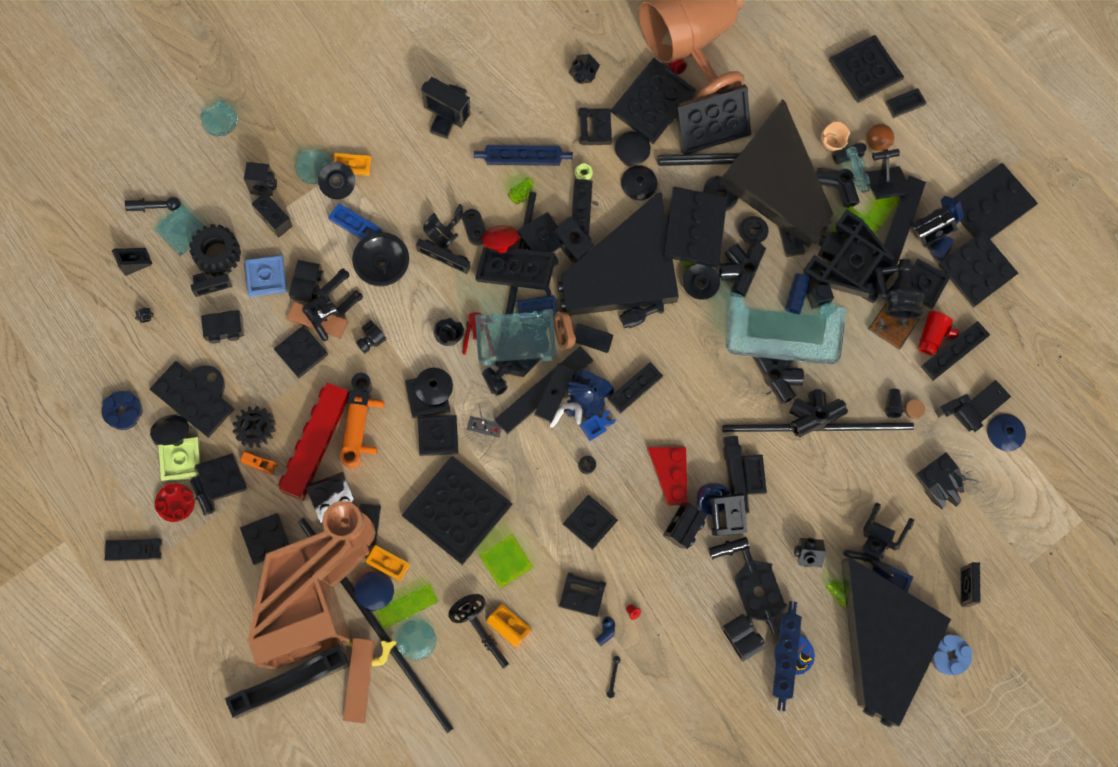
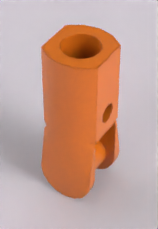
M247 450L244 451L240 460L241 463L272 476L275 466H278L276 462ZM264 462L268 463L265 469L262 468Z

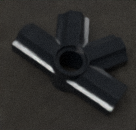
M751 242L747 253L744 252L738 243L725 251L724 255L731 263H721L719 265V274L721 281L735 280L730 290L735 296L746 297L766 251L763 244ZM744 268H750L752 271L748 272Z
M762 348L754 353L752 358L762 372L765 383L771 387L779 402L785 404L795 398L796 394L790 385L802 386L804 371L803 368H789L795 358L793 353L788 349L781 348L775 359L768 348ZM770 373L776 374L778 378H772L770 376Z
M815 389L808 393L809 403L799 398L795 399L789 413L798 417V419L792 421L790 426L794 435L799 438L814 430H823L826 424L848 413L846 403L843 400L837 399L827 404L825 392L821 389Z

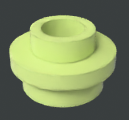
M586 163L579 164L575 168V177L578 180H590L593 175L591 166ZM585 171L587 174L581 175V172Z

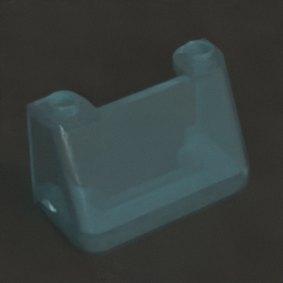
M553 309L543 310L539 314H537V311H534L533 313L493 314L491 317L485 316V314L475 315L478 362H483V366L494 365L495 361L541 358L542 362L553 361L552 357H556Z

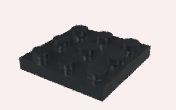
M876 35L849 47L829 59V62L857 103L902 81L904 78Z
M981 231L938 264L943 272L950 276L952 283L973 308L1019 274L984 231Z

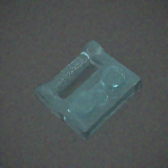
M850 147L846 150V153L851 161L855 176L853 178L854 183L862 193L870 191L868 186L870 179L864 171L866 167L863 157L860 158L858 156L856 147Z

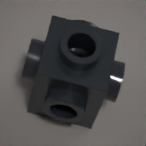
M590 54L577 55L568 73L579 84L592 83L600 64Z
M800 538L799 544L795 545L794 557H797L798 565L823 567L826 552L824 541L814 538Z

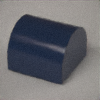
M947 236L939 239L931 249V255L940 262L943 261L951 250L954 240Z

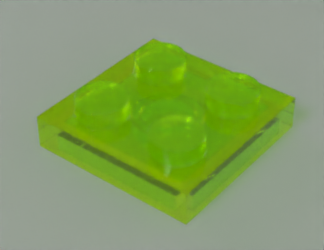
M513 534L479 555V558L500 590L534 568Z

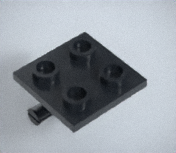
M883 149L882 152L873 153L872 155L874 161L882 159L881 169L865 172L864 175L876 200L912 193L901 167L889 168V159L891 157H899V149Z

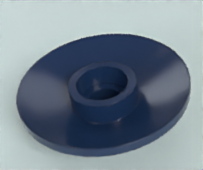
M1000 414L994 417L988 425L987 433L990 442L1002 451H1014L1021 447L1025 441V427L1013 415ZM1007 428H1009L1012 431L1011 434L1007 433Z

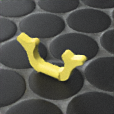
M382 641L383 654L379 658H373L372 666L384 665L388 660L390 650L397 644V641L389 643ZM347 642V645L352 648L353 642Z

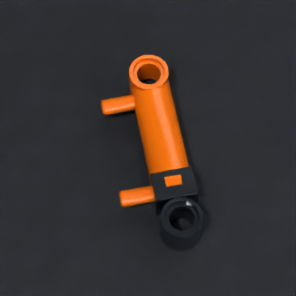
M357 373L351 380L353 390L349 392L348 414L342 450L340 451L341 462L349 469L359 466L361 453L377 454V447L362 445L369 407L383 408L385 401L371 399L369 393L372 391V383L369 376L365 373ZM361 381H365L367 383L366 386L363 388L357 387L358 383ZM348 454H355L354 460H345Z

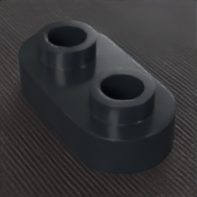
M468 209L463 214V223L468 240L473 245H482V235L486 230L481 214L476 209ZM473 215L475 219H469V216ZM479 232L480 235L475 236L474 233Z

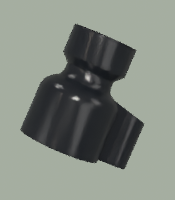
M370 320L362 326L365 338H360L355 343L365 354L370 350V347H378L387 338L379 327Z

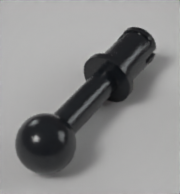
M170 197L167 201H145L144 198L142 200H125V211H143L145 213V209L168 208V210L175 212L181 207V201L177 197Z

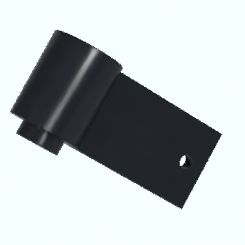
M995 380L956 412L954 416L968 432L973 430L975 433L984 426L981 422L1011 398V396Z

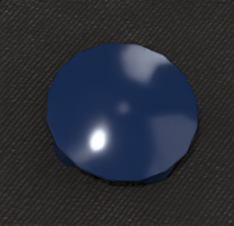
M369 571L361 575L356 581L354 588L355 597L364 608L369 611H376L386 607L391 602L394 595V585L386 574L379 571Z

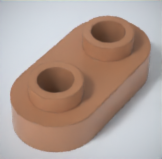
M557 312L554 316L556 335L559 346L562 349L572 348L576 341L571 324L572 320L567 312Z

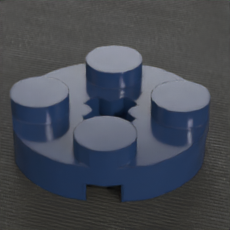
M129 391L115 392L106 397L102 402L101 411L104 421L117 430H128L134 427L143 413L140 400ZM121 406H123L124 408L127 407V410L124 411V415L117 413Z

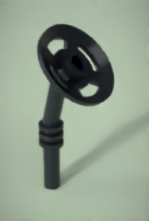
M471 594L461 598L449 610L448 617L453 623L470 621L481 637L482 644L487 647V651H491L503 669L506 668L509 663L498 649L497 642H494V638L491 639L492 635H488L476 617L485 607V598L480 594Z

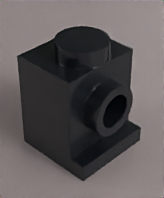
M817 284L806 292L811 309L828 306L834 299L830 284Z

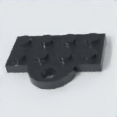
M175 361L149 389L207 438L234 411V408L221 398L225 390V380L222 374L212 366H199L189 372ZM214 373L217 375L215 381H207L209 374Z

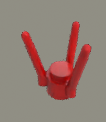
M470 313L468 315L469 321L466 322L467 329L462 354H466L470 330L473 331V340H476L477 332L484 328L491 355L495 357L487 320H484L482 313Z

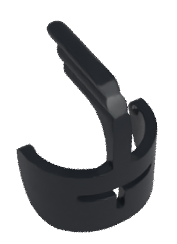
M461 204L458 205L454 212L455 217L447 227L442 225L435 213L424 224V232L440 248H447L459 236L457 233H451L450 230L458 224L463 216V206ZM435 227H437L449 239L445 238L443 235L440 238H438L441 235V233Z

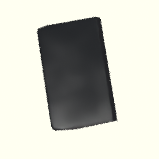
M579 323L574 333L576 337L575 343L605 353L609 352L614 336L613 334Z

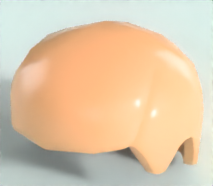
M832 122L824 128L821 134V142L830 151L841 150L848 144L850 131L845 124Z

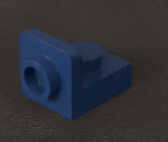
M944 196L941 199L942 207L945 206L957 225L964 217L960 200Z

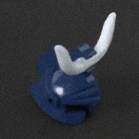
M582 369L580 374L579 370H577L573 376L577 382H568L569 386L567 389L570 399L567 400L566 404L559 407L553 422L550 423V427L552 428L558 423L564 412L567 413L568 417L575 416L577 424L581 423L582 409L584 410L583 417L585 418L599 414L605 405L604 398L614 393L613 386L607 380L585 369Z

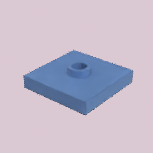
M283 255L245 260L249 297L287 292Z

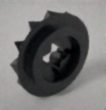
M747 217L740 224V237L748 243H761L768 236V225L760 217ZM751 227H753V229L758 230L756 232V235H754V233H748L751 230Z

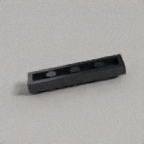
M977 321L925 362L921 368L934 381L990 336L989 332Z

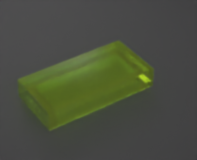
M895 196L878 199L864 220L880 229L899 199Z

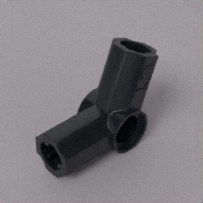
M817 169L815 184L836 187L844 208H851L860 203L853 181L854 174L851 170ZM840 178H846L848 182H843Z

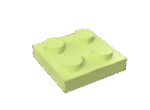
M198 437L183 439L184 442L180 446L158 445L162 482L197 477L194 466L201 463Z

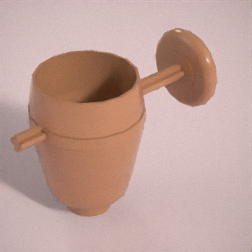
M644 0L641 3L638 14L640 27L654 55L665 63L692 56L709 82L698 93L696 98L743 84L744 75L739 71H731L718 77L701 51L736 22L738 10L743 7V0ZM667 31H669L672 46L661 44Z

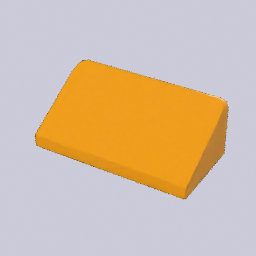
M502 603L486 621L487 624L515 648L532 630Z

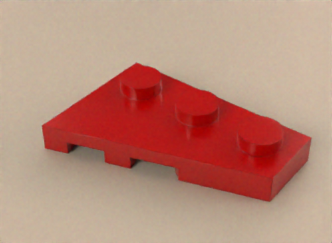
M647 447L667 505L680 506L682 502L688 503L686 447Z

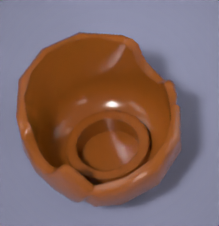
M876 124L867 132L866 142L871 149L883 151V149H888L893 145L894 132L885 124Z

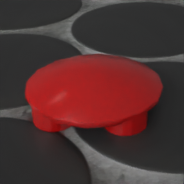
M507 225L492 227L482 235L483 246L495 249L499 253L508 251V247L519 240L517 230Z
M169 483L157 494L154 507L159 516L164 520L179 522L189 517L192 513L195 499L191 490L185 485Z

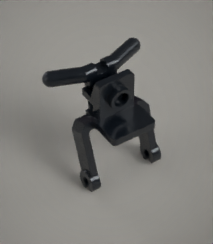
M344 268L340 269L337 275L322 288L316 285L315 288L320 297L307 303L302 308V312L309 321H312L311 323L322 341H327L329 337L321 323L328 321L327 317L332 314L336 317H341L354 304L363 299L362 293H359L358 290L354 291L337 308L329 299L328 295L350 276L349 272Z
M876 502L863 528L864 537L868 538L862 547L864 553L845 550L843 555L847 558L867 561L887 577L893 578L895 572L880 561V558L883 559L888 548L894 551L900 549L915 520L909 518L898 541L895 543L893 542L895 531L874 522L881 508V504Z

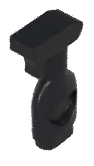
M655 303V305L646 309L632 308L622 312L623 314L619 316V319L624 329L627 327L633 328L642 324L648 315L656 312L663 314L664 305L663 303Z

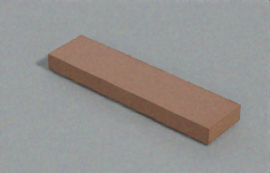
M353 638L343 721L365 723L375 640Z

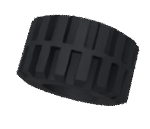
M210 224L209 228L203 226L202 231L199 229L196 231L197 235H193L191 238L193 242L189 244L191 248L189 251L192 259L201 271L203 270L207 275L211 273L212 276H215L217 273L224 274L226 271L230 273L232 267L236 268V261H240L239 255H241V250L235 235L227 227L224 229L223 225L216 227L215 224ZM214 244L225 245V249L220 255L216 257L206 256L210 246Z

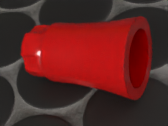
M928 311L917 349L924 354L935 355L953 319L941 312Z

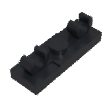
M586 179L574 180L572 218L576 219L580 229L589 235L593 181Z

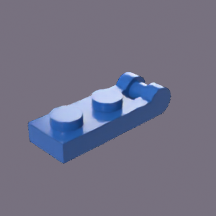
M340 203L336 205L328 217L329 221L361 240L367 236L364 233L366 229L371 230L369 235L382 232L380 227Z

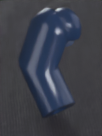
M609 616L604 617L602 620L603 633L595 638L600 647L615 635V621Z

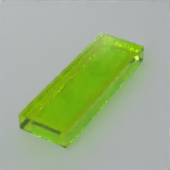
M430 584L375 612L385 630L439 602Z

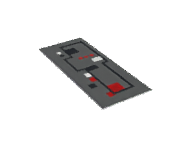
M470 416L467 430L499 438L502 428L496 422Z

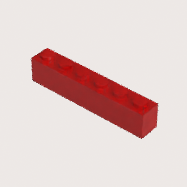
M326 383L325 388H321L318 395L320 399L317 405L314 404L310 413L312 417L303 427V437L297 441L294 449L296 452L293 457H290L286 466L288 470L285 475L281 476L278 486H280L279 490L282 493L304 501L307 494L306 486L312 483L348 403L349 391L330 383Z

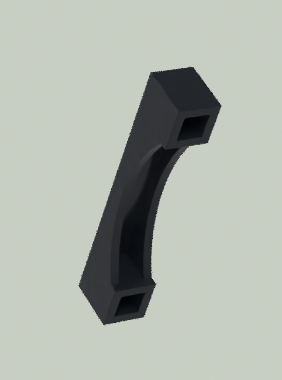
M338 645L292 670L248 689H243L224 699L232 718L237 719L350 666L343 647Z

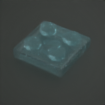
M182 204L154 229L181 256L190 248L189 244L193 242L191 238L193 235H197L196 231L198 229L200 231L203 230V225Z

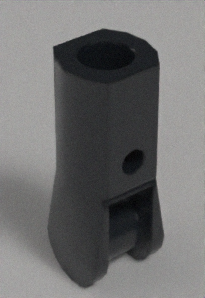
M857 143L841 150H835L832 154L835 164L861 158L864 156L867 146L864 143Z

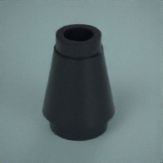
M490 367L486 368L482 372V376L491 394H495V396L503 394L508 388L507 382L502 377L496 381L492 377L495 371Z
M896 388L889 390L884 409L886 416L889 418H899L904 412L901 391Z

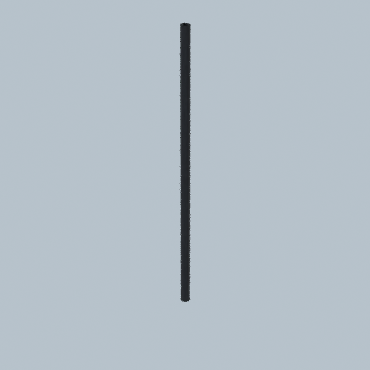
M305 518L298 521V524L308 538L316 535ZM347 577L343 578L340 583L381 641L391 642V639L372 612L358 603L354 587ZM393 646L390 650L391 655L444 730L449 733L454 729L399 650L396 646Z

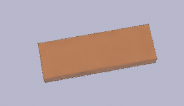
M294 302L287 320L315 330L311 323L312 321H309L302 312L304 305ZM334 315L327 317L328 321L321 323L328 335L341 339L348 321Z

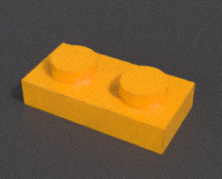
M334 153L333 162L346 164L353 171L354 175L370 176L371 156Z
M377 545L374 546L365 562L401 582L410 566L408 562Z

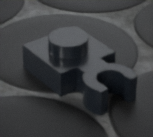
M965 394L940 406L935 410L938 418L943 415L949 417L956 413V408L967 404L971 400L968 394Z

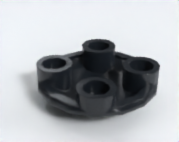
M626 132L619 136L615 143L616 155L626 166L641 164L650 156V142L639 132Z
M165 416L153 424L150 436L155 445L180 446L189 432V424L182 416Z

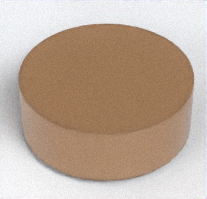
M910 400L905 406V414L911 419H919L925 413V406L920 400Z

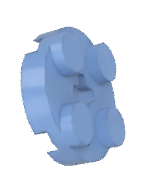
M945 635L932 658V664L937 671L944 675H959L970 666L972 649L961 637ZM954 651L955 659H947L948 654L946 652Z

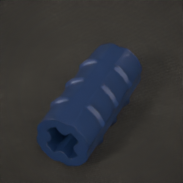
M799 273L795 274L785 306V311L797 315L801 313L809 287V276Z

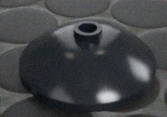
M377 232L367 235L360 240L354 249L352 263L356 274L365 283L378 287L389 286L399 281L406 273L409 266V253L404 242L397 236L386 232ZM385 262V265L380 266L379 263Z

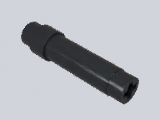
M738 436L724 437V447L722 450L724 460H726L730 493L744 494L745 512L748 514L750 510L742 461V446L739 445Z

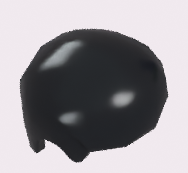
M452 318L442 319L435 324L433 334L441 345L454 346L462 339L464 327L461 322H455Z

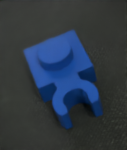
M609 410L605 411L600 418L596 414L579 425L589 441L606 432L605 426H611L615 423V419L612 421L606 419V416L610 413Z

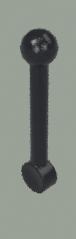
M619 656L613 658L614 667L610 689L607 692L608 698L615 696L613 690L617 667L621 661Z

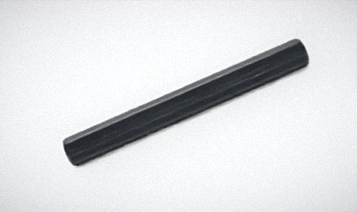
M747 153L659 155L657 158L658 166L746 164L748 161Z

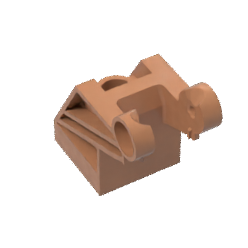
M338 501L327 508L323 516L324 532L266 554L248 637V643L256 666L277 670L351 641L334 587L356 568L362 559L366 558L365 556L369 554L368 546L373 542L376 533L372 520L351 502Z

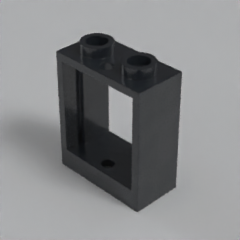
M432 76L428 82L425 81L422 85L421 91L424 108L462 128L471 115L470 97Z

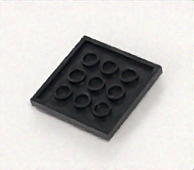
M451 456L405 510L402 517L463 566L513 504L454 456Z

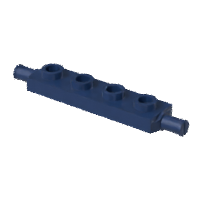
M487 145L485 151H474V159L485 158L487 165L560 166L562 159L573 160V152H562L560 146Z
M789 601L788 613L781 615L772 694L778 698L777 710L781 711V703H783L782 711L786 712V700L792 699L794 694L802 616L796 614L798 602L795 601L793 609V601Z

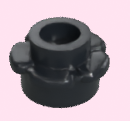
M151 308L139 309L135 311V320H139L140 323L149 322L154 313L151 312Z

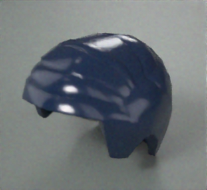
M707 483L699 488L696 502L703 513L712 516L708 496L729 495L730 492L722 484ZM724 503L719 504V511L722 512L725 508Z

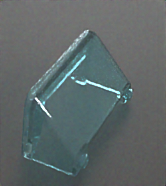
M727 292L725 346L727 351L734 355L835 364L841 357L847 308L839 303H825L820 307L819 316L750 310L749 307L745 306L743 296L738 293Z

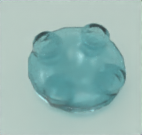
M218 101L201 113L202 125L204 130L210 135L224 136L236 127L238 115L231 105L226 104L224 101Z
M318 150L300 152L295 164L296 174L300 180L308 184H318V176L321 169L331 163L328 154Z
M421 620L405 623L397 634L398 651L410 660L426 659L436 646V635L433 628Z

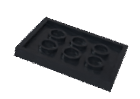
M653 58L610 112L633 130L645 136L654 145L677 116L675 104L690 100L695 94L696 89L657 59Z
M745 84L675 104L682 154H690L752 135L748 88Z
M1003 163L954 197V199L961 202L964 217L960 222L973 237L984 231L990 239L1038 204Z
M674 186L671 193L663 257L718 268L728 197Z

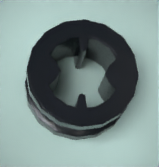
M584 456L580 459L578 464L580 472L590 474L595 470L596 461L592 456ZM585 460H587L588 463H592V465L590 466V470H588L587 467L582 466V464L584 465Z

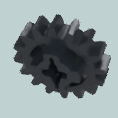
M248 406L247 412L241 410L242 415L235 416L238 422L232 423L236 427L232 431L237 435V441L242 440L241 444L243 446H246L248 443L251 449L254 444L258 448H261L262 442L267 445L266 439H273L270 433L276 432V429L272 427L276 422L275 420H270L273 417L272 414H267L265 408L260 411L259 406H256L254 410ZM254 424L257 427L255 430L251 427Z

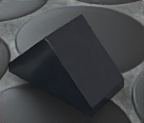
M118 248L112 250L117 265L125 276L152 265L146 248Z

